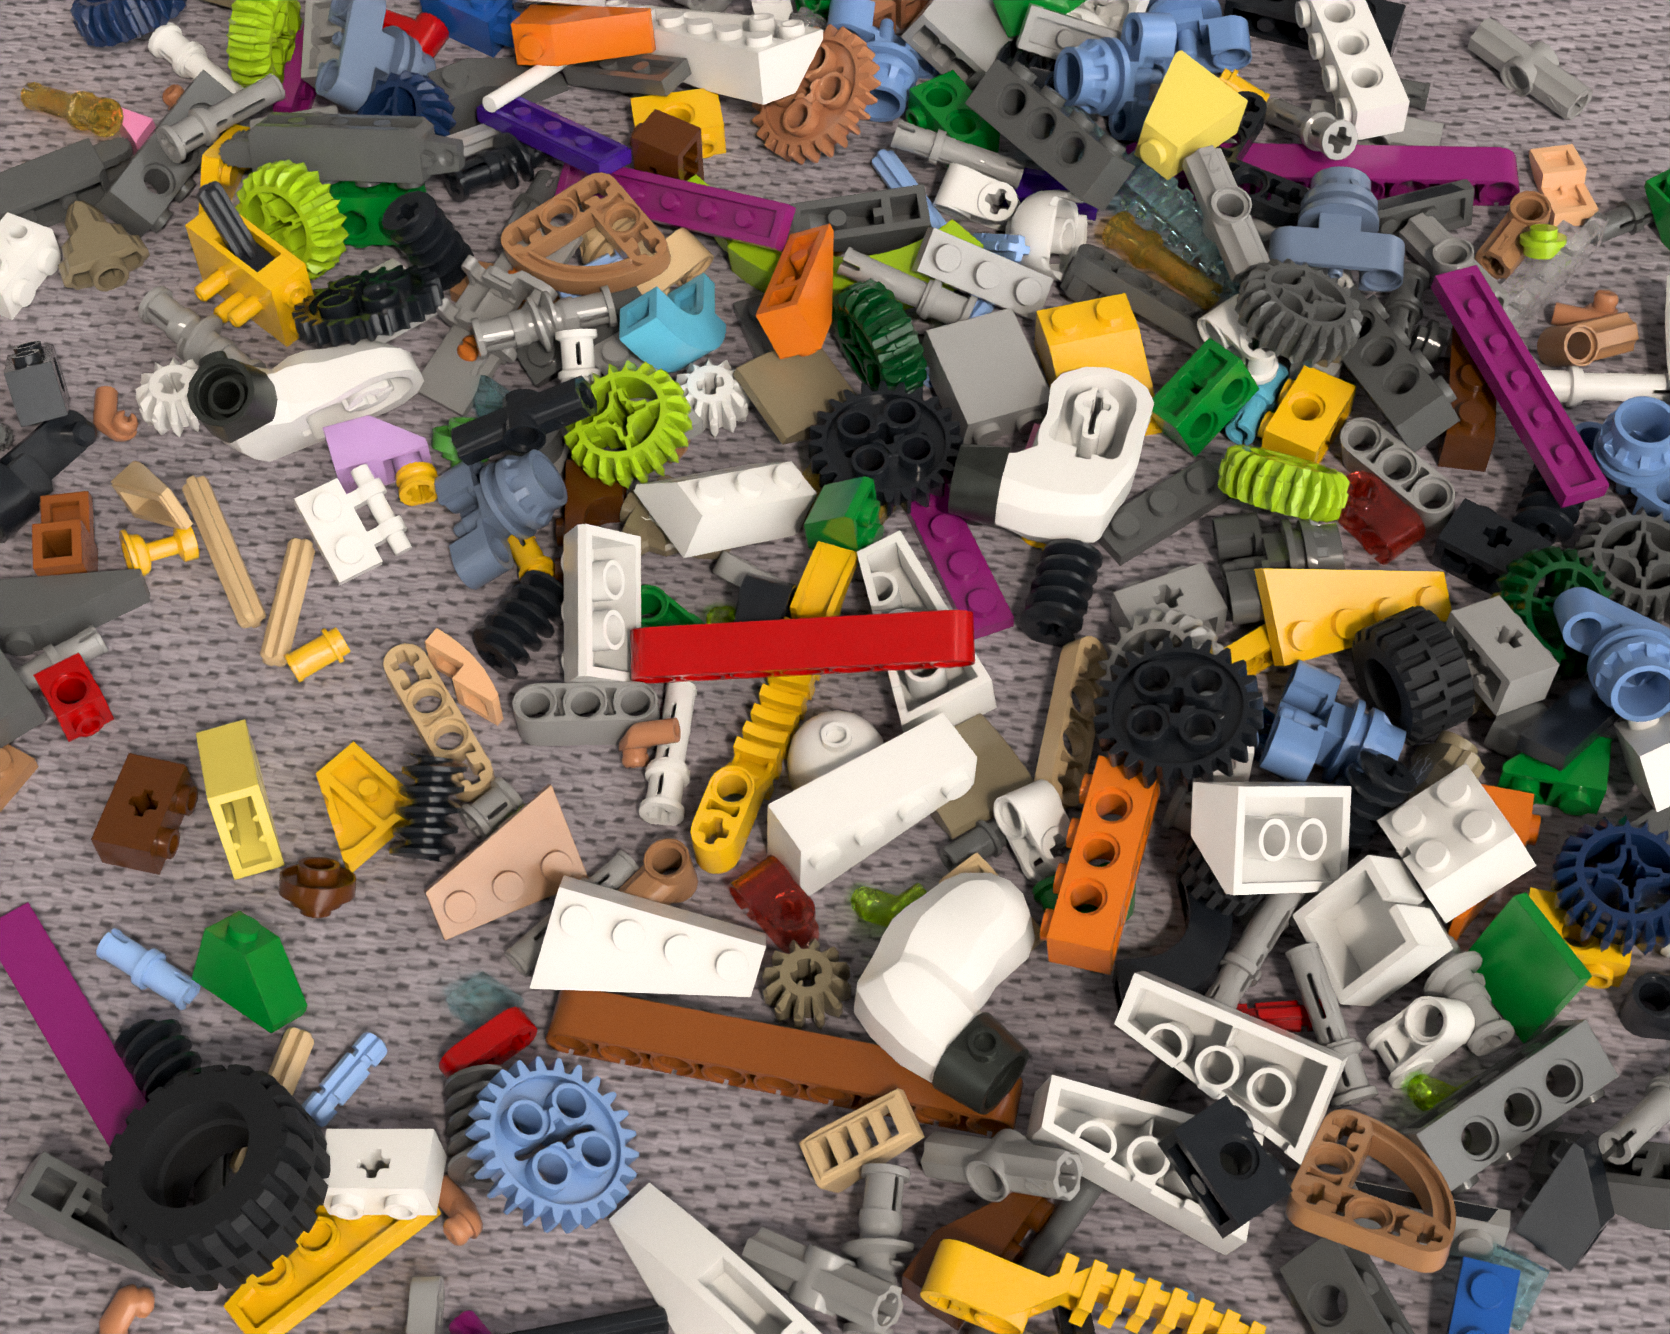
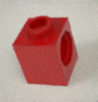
M80 653L33 675L68 742L78 737L92 736L99 732L104 724L114 720L104 695Z

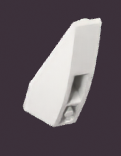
M627 0L605 1V7L651 8L656 50L653 53L647 54L687 58L692 74L683 81L684 83L699 89L704 88L709 92L762 105L796 93L823 40V29L804 26V21L798 19L776 20L771 13L741 15L628 4Z
M651 1183L643 1187L609 1218L612 1229L654 1301L659 1307L665 1308L668 1316L667 1321L674 1334H822L745 1261Z

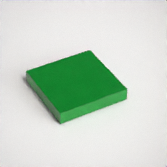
M1526 892L1513 896L1468 950L1480 953L1483 958L1482 965L1475 973L1483 974L1486 982L1484 987L1491 997V1002L1503 1018L1511 1023L1516 1035L1523 1044L1541 1034L1592 977L1591 973Z

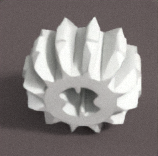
M173 357L171 363L164 367L155 362L154 373L141 374V386L135 389L136 401L140 408L139 411L147 425H154L160 435L168 432L171 427L179 438L184 430L183 427L190 426V428L199 432V420L190 409L187 397L189 382L199 368L193 359L180 365V362Z
M707 358L702 367L690 363L687 374H677L675 382L679 383L684 391L683 395L690 403L691 408L703 420V431L705 428L710 429V433L716 438L719 428L724 427V429L734 433L736 421H746L751 400L733 376L735 370L731 369L728 360L717 366L713 365L711 360Z

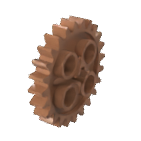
M828 24L823 32V40L796 93L764 105L752 103V107L760 112L752 119L753 123L760 127L756 133L757 136L765 141L764 145L772 152L788 162L793 159L800 165L804 164L806 158L813 163H818L821 152L830 158L833 157L834 145L837 143L844 148L848 147L846 136L849 132L855 135L861 133L857 126L859 119L870 120L871 118L869 113L865 111L866 105H872L878 101L876 97L870 94L871 90L881 85V82L873 76L880 70V66L873 61L875 53L855 33L852 34L843 26L838 30L833 25Z

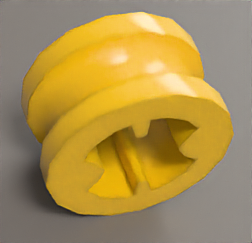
M413 462L401 467L397 471L395 480L399 488L398 494L400 501L405 505L416 506L434 502L438 498L434 484L438 474L432 464Z

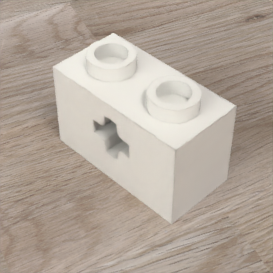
M434 1129L326 1130V1152L330 1156L331 1171L329 1178L323 1180L329 1185L324 1201V1206L329 1215H335L348 1220L359 1219L363 1215H388L399 1220H411L416 1218L417 1215H437L447 1155Z

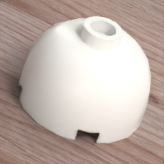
M1045 190L1029 195L1018 206L1013 217L1008 220L1005 234L1024 236L1025 245L1030 246L1029 255H1023L1022 260L1017 263L1054 279L1053 281L1062 282L1066 275L1064 271L1072 256L1074 257L1079 246L1086 244L1087 215L1078 214V207L1076 203L1084 202L1069 190ZM1051 253L1059 254V264H1049Z
M834 710L822 712L802 724L793 735L787 757L790 785L796 790L884 744L882 736L872 723L852 712Z

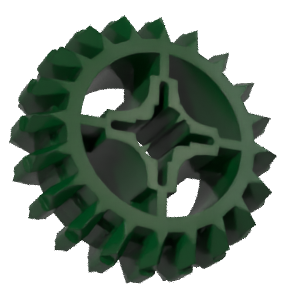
M870 278L863 282L854 283L842 289L841 293L834 296L832 303L834 336L840 344V351L844 354L847 365L851 367L860 381L866 383L871 391H878L880 382L884 380L888 390L895 391L900 382H905V393L912 394L917 388L923 387V382L927 379V371L925 370L927 361L922 354L924 347L919 342L918 332L911 323V317H908L905 313L903 303L897 302L894 293L886 289L885 285L881 282H875Z
M1549 546L1541 548L1540 551L1538 549L1527 551L1524 555L1520 556V559L1513 560L1506 565L1507 573L1500 575L1495 580L1501 591L1493 593L1489 598L1500 595L1513 612L1522 619L1523 623L1540 643L1551 652L1553 658L1559 663L1553 681L1568 679V677L1574 678L1584 675L1587 672L1589 656L1570 646L1563 651L1565 641L1553 612L1555 600L1564 591L1575 587L1590 589L1608 599L1616 589L1603 586L1602 582L1607 572L1600 570L1592 571L1593 558L1585 556L1579 558L1577 549L1567 548L1561 550L1560 547ZM1546 576L1544 586L1539 587L1537 597H1534L1533 593L1537 584Z

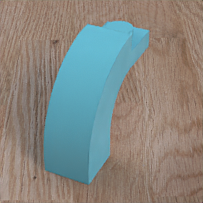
M704 272L670 292L668 297L656 286L620 308L619 340L641 360L646 361L658 370L662 368L663 371L672 373L680 371L690 363L697 361L720 347L725 338L726 324L715 314V283Z

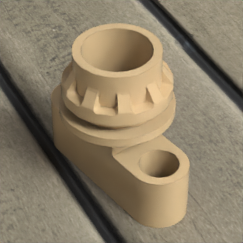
M622 218L614 223L612 229L626 231L631 229L636 221L632 218ZM597 227L582 235L583 241L578 248L581 252L583 265L606 253H609L610 256L615 254L613 246ZM680 228L666 238L671 254V262L668 268L657 277L638 285L637 288L643 295L657 286L668 297V294L671 292V286L676 284L680 287L695 276L705 272L713 262L714 255L689 230ZM642 240L638 243L641 254L645 253L649 257L656 254L650 253Z

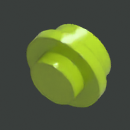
M1535 224L1530 226V231L1520 234V244L1524 246L1523 254L1534 259L1558 258L1561 256V248L1565 247L1567 243V236L1559 233L1557 226L1550 224Z

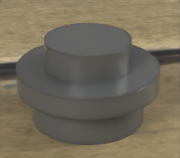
M1431 319L1426 326L1419 324L1412 336L1410 351L1419 348L1429 363L1434 365L1443 351L1448 337V330L1439 327V321Z

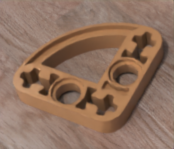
M602 172L593 173L581 179L509 224L501 234V244L509 263L518 272L523 270L547 283L556 291L568 294L588 295L600 292V287L608 285L611 293L626 290L662 274L671 262V254L664 235L617 180L610 174ZM597 193H600L602 196H606V197L600 199L598 196H594V195L597 194ZM578 204H581L582 209L586 210L584 212H580ZM560 213L573 215L572 220L567 225L556 227L550 224L552 218ZM632 218L636 221L629 230L616 231L612 229L614 223L619 219ZM542 227L543 230H544L545 236H542L541 231H540V230L537 231V229H539V228ZM597 227L624 260L596 266H574L558 263L546 257L592 228ZM523 240L525 243L529 245L523 247L521 244L517 243ZM642 240L647 250L652 254H656L651 257L645 253L641 254L638 243Z
M1339 1109L1329 1112L1324 1118L1291 1183L1293 1191L1289 1193L1286 1206L1288 1219L1296 1227L1413 1271L1431 1273L1442 1269L1448 1259L1454 1236L1456 1210L1451 1190L1440 1170L1417 1145L1388 1125L1353 1110ZM1343 1135L1349 1137L1346 1147L1337 1144ZM1368 1155L1384 1164L1405 1182L1419 1201L1424 1214L1352 1188ZM1325 1164L1335 1166L1343 1173L1336 1175L1325 1173L1317 1166ZM1337 1212H1342L1343 1216L1338 1215ZM1358 1218L1373 1220L1382 1228H1364L1354 1220ZM1393 1231L1399 1233V1236L1392 1235Z

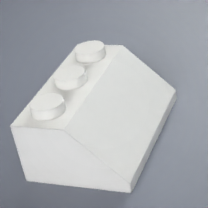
M792 461L747 464L637 484L634 493L683 558L793 536L799 533L817 495Z
M579 524L564 535V552L561 557V567L564 573V601L561 607V615L564 621V651L561 658L564 670V683L630 682V630L641 628V537L594 525Z
M1193 782L1191 837L1226 894L1321 892L1348 871L1351 786L1313 782Z

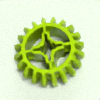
M236 0L231 5L232 14L231 18L228 19L229 32L226 35L228 37V47L226 49L227 54H229L228 67L232 70L231 76L233 81L246 88L271 73L283 84L285 64L287 61H291L295 49L296 33L298 30H301V23L303 21L300 17V2L298 0Z
M287 159L285 161L279 160L272 164L268 162L258 167L256 171L250 173L246 179L242 180L243 186L236 192L240 203L235 207L237 212L306 264L309 279H317L340 262L339 257L346 251L343 241L349 235L341 226L347 217L339 213L337 205L340 200L333 199L329 193L331 184H322L320 182L318 171L309 172L304 162L296 164Z
M627 360L622 371H619L616 366L609 364L608 373L602 378L592 373L593 384L591 385V390L597 400V414L565 426V429L568 431L564 436L565 443L571 450L572 459L579 467L582 466L590 478L594 480L600 478L603 484L609 487L618 481L622 487L629 489L635 477L640 483H648V474L653 471L665 477L663 464L667 461L679 463V456L675 449L689 447L688 438L684 433L693 430L692 421L688 416L692 412L691 406L683 395L684 391L679 383L672 380L668 372L663 371L662 368L656 371L646 361L637 368L635 363ZM633 398H648V399H652V401L647 402L646 399H642V400H639V401H631L630 399H633ZM607 446H609L610 449L624 447L626 448V450L607 451L603 450L602 448H605Z
M1240 444L1228 447L1218 471L1220 475L1217 484L1218 488L1229 497L1271 512L1294 516L1303 520L1308 518L1316 522L1322 521L1326 523L1338 520L1349 496L1347 491L1350 481L1343 473L1338 472L1336 469L1328 468L1325 465L1294 455L1257 448L1251 445L1245 446Z

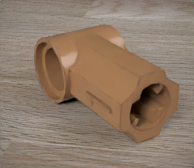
M1523 191L1512 198L1508 213L1475 255V260L1493 278L1497 280L1502 278L1509 279L1526 256L1523 254L1524 246L1520 244V234L1530 231V226L1548 224L1551 213V203L1548 198L1535 191Z
M1618 312L1569 325L1550 326L1540 334L1537 342V352L1542 362L1550 367L1587 366L1595 360L1634 351L1635 342L1639 339L1637 324L1631 320L1628 312Z
M665 838L656 841L645 852L644 865L617 891L669 906L672 903L676 904L686 901L692 897L698 886L697 873L687 847L676 839ZM670 868H679L672 874L663 875Z

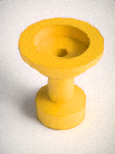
M191 526L187 530L173 527V536L145 543L144 539L138 534H129L125 529L119 530L120 545L127 569L140 568L143 577L151 571V561L179 554L184 562L199 558V549Z

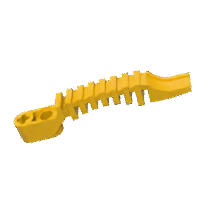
M820 541L817 542L790 605L792 619L840 616L848 587L859 562L856 551ZM821 675L767 678L769 686L764 683L762 684L759 692L760 705L754 703L751 710L752 722L745 721L742 729L743 738L737 736L735 740L732 763H727L711 777L691 825L690 833L696 863L702 870L712 874H721L734 868L739 861L763 799L770 800L774 791L773 780H779L783 770L782 761L783 759L787 760L790 742L793 735L799 729L798 723L800 719L803 720L805 717L807 701L812 700L815 692V681H819ZM734 793L744 796V798L736 802L723 800L726 796Z
M952 1239L940 1241L920 1292L921 1298L929 1305L996 1334H1023L1028 1318L1059 1305L1072 1310L1068 1322L1082 1327L1089 1313H1092L1095 1302L1103 1304L1097 1323L1109 1329L1117 1316L1121 1315L1123 1307L1131 1309L1124 1328L1138 1334L1143 1323L1149 1319V1316L1157 1319L1151 1334H1169L1172 1329H1175V1326L1183 1329L1181 1334H1265L1267 1328L1256 1321H1253L1249 1326L1240 1322L1241 1315L1230 1309H1227L1224 1314L1214 1311L1215 1303L1205 1298H1201L1197 1303L1187 1300L1188 1292L1177 1287L1171 1293L1160 1290L1162 1283L1150 1277L1145 1283L1133 1280L1134 1273L1123 1268L1118 1275L1107 1272L1108 1265L1098 1260H1094L1089 1268L1075 1273L1080 1258L1066 1253L1058 1265L1055 1275L1046 1277L982 1249Z

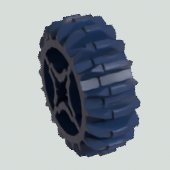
M75 0L70 12L74 18L73 23L78 33H80L88 45L102 48L107 45L113 47L121 42L127 43L137 37L141 38L149 32H155L156 28L167 25L170 19L176 18L184 9L187 0Z
M406 70L400 75L391 72L386 82L377 79L375 90L370 92L366 102L358 109L357 115L423 116L434 125L435 135L445 137L451 135L449 130L457 123L452 118L455 107L448 100L449 95L445 93V90L429 77L418 73H410Z
M1626 815L1618 820L1615 827L1605 816L1597 821L1595 828L1585 823L1583 827L1579 828L1576 837L1570 835L1564 841L1561 852L1556 855L1552 865L1554 873L1550 880V890L1556 892L1554 909L1567 911L1564 917L1565 927L1574 925L1582 927L1579 934L1581 942L1589 939L1591 936L1600 939L1599 946L1601 952L1608 949L1611 943L1617 944L1624 957L1631 952L1635 945L1645 956L1653 950L1655 944L1662 948L1670 944V845L1667 844L1669 838L1668 829L1655 835L1649 832L1648 819L1641 823L1638 828L1631 827ZM1614 858L1612 863H1598L1596 868L1587 867L1598 860ZM1652 903L1664 904L1651 912L1635 914L1636 908L1651 907Z

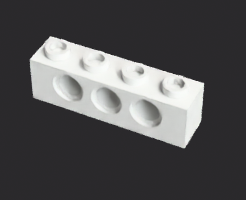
M1300 0L1296 2L1295 15L1300 28L1305 27L1307 31L1311 57L1313 60H1319L1322 67L1324 88L1326 92H1332L1336 101L1337 119L1349 121L1356 127L1357 141L1404 131L1410 101L1366 0Z

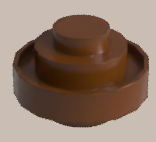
M306 857L300 859L298 864L285 867L280 872L279 895L285 900L290 901L294 907L300 909V913L306 917H328L331 915V911L339 909L342 904L350 902L355 897L356 875L349 869L340 867V863L334 859Z

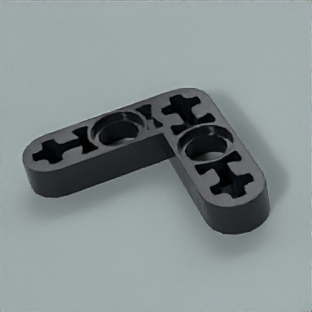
M1250 91L1238 92L1248 100L1244 114L1245 112L1248 113L1243 119L1242 125L1240 124L1237 134L1231 137L1237 141L1238 145L1233 148L1221 146L1216 148H1221L1237 186L1243 183H1251L1259 187L1260 191L1258 193L1248 194L1252 202L1251 215L1281 227L1298 226L1301 201L1308 192V189L1299 183L1242 161L1263 129L1267 104L1263 97L1257 93ZM1270 193V194H1271V198H1270V200H1267V199H1268V194ZM1289 203H1294L1290 208L1286 207Z

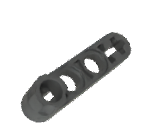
M1090 244L1079 246L1060 285L1065 291L1066 296L1076 302H1083L1099 298L1101 292L1107 296L1126 293L1132 311L1197 349L1205 343L1199 334L1197 321L1208 313V310L1097 246Z

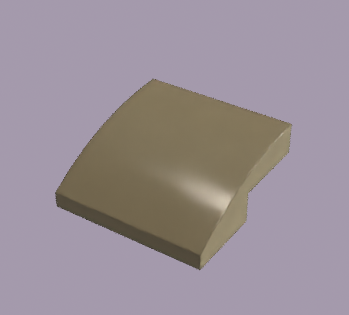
M823 348L809 356L802 357L796 355L780 359L776 351L773 350L737 367L733 372L735 379L782 445L809 440L811 425H817V412H828V400L834 399L843 403V390L845 389L855 394Z
M981 713L955 726V729L977 756L974 785L960 798L950 800L930 814L931 818L952 840L975 828L977 821L984 820L986 822L994 818L993 807L998 797L1034 782L1012 748Z

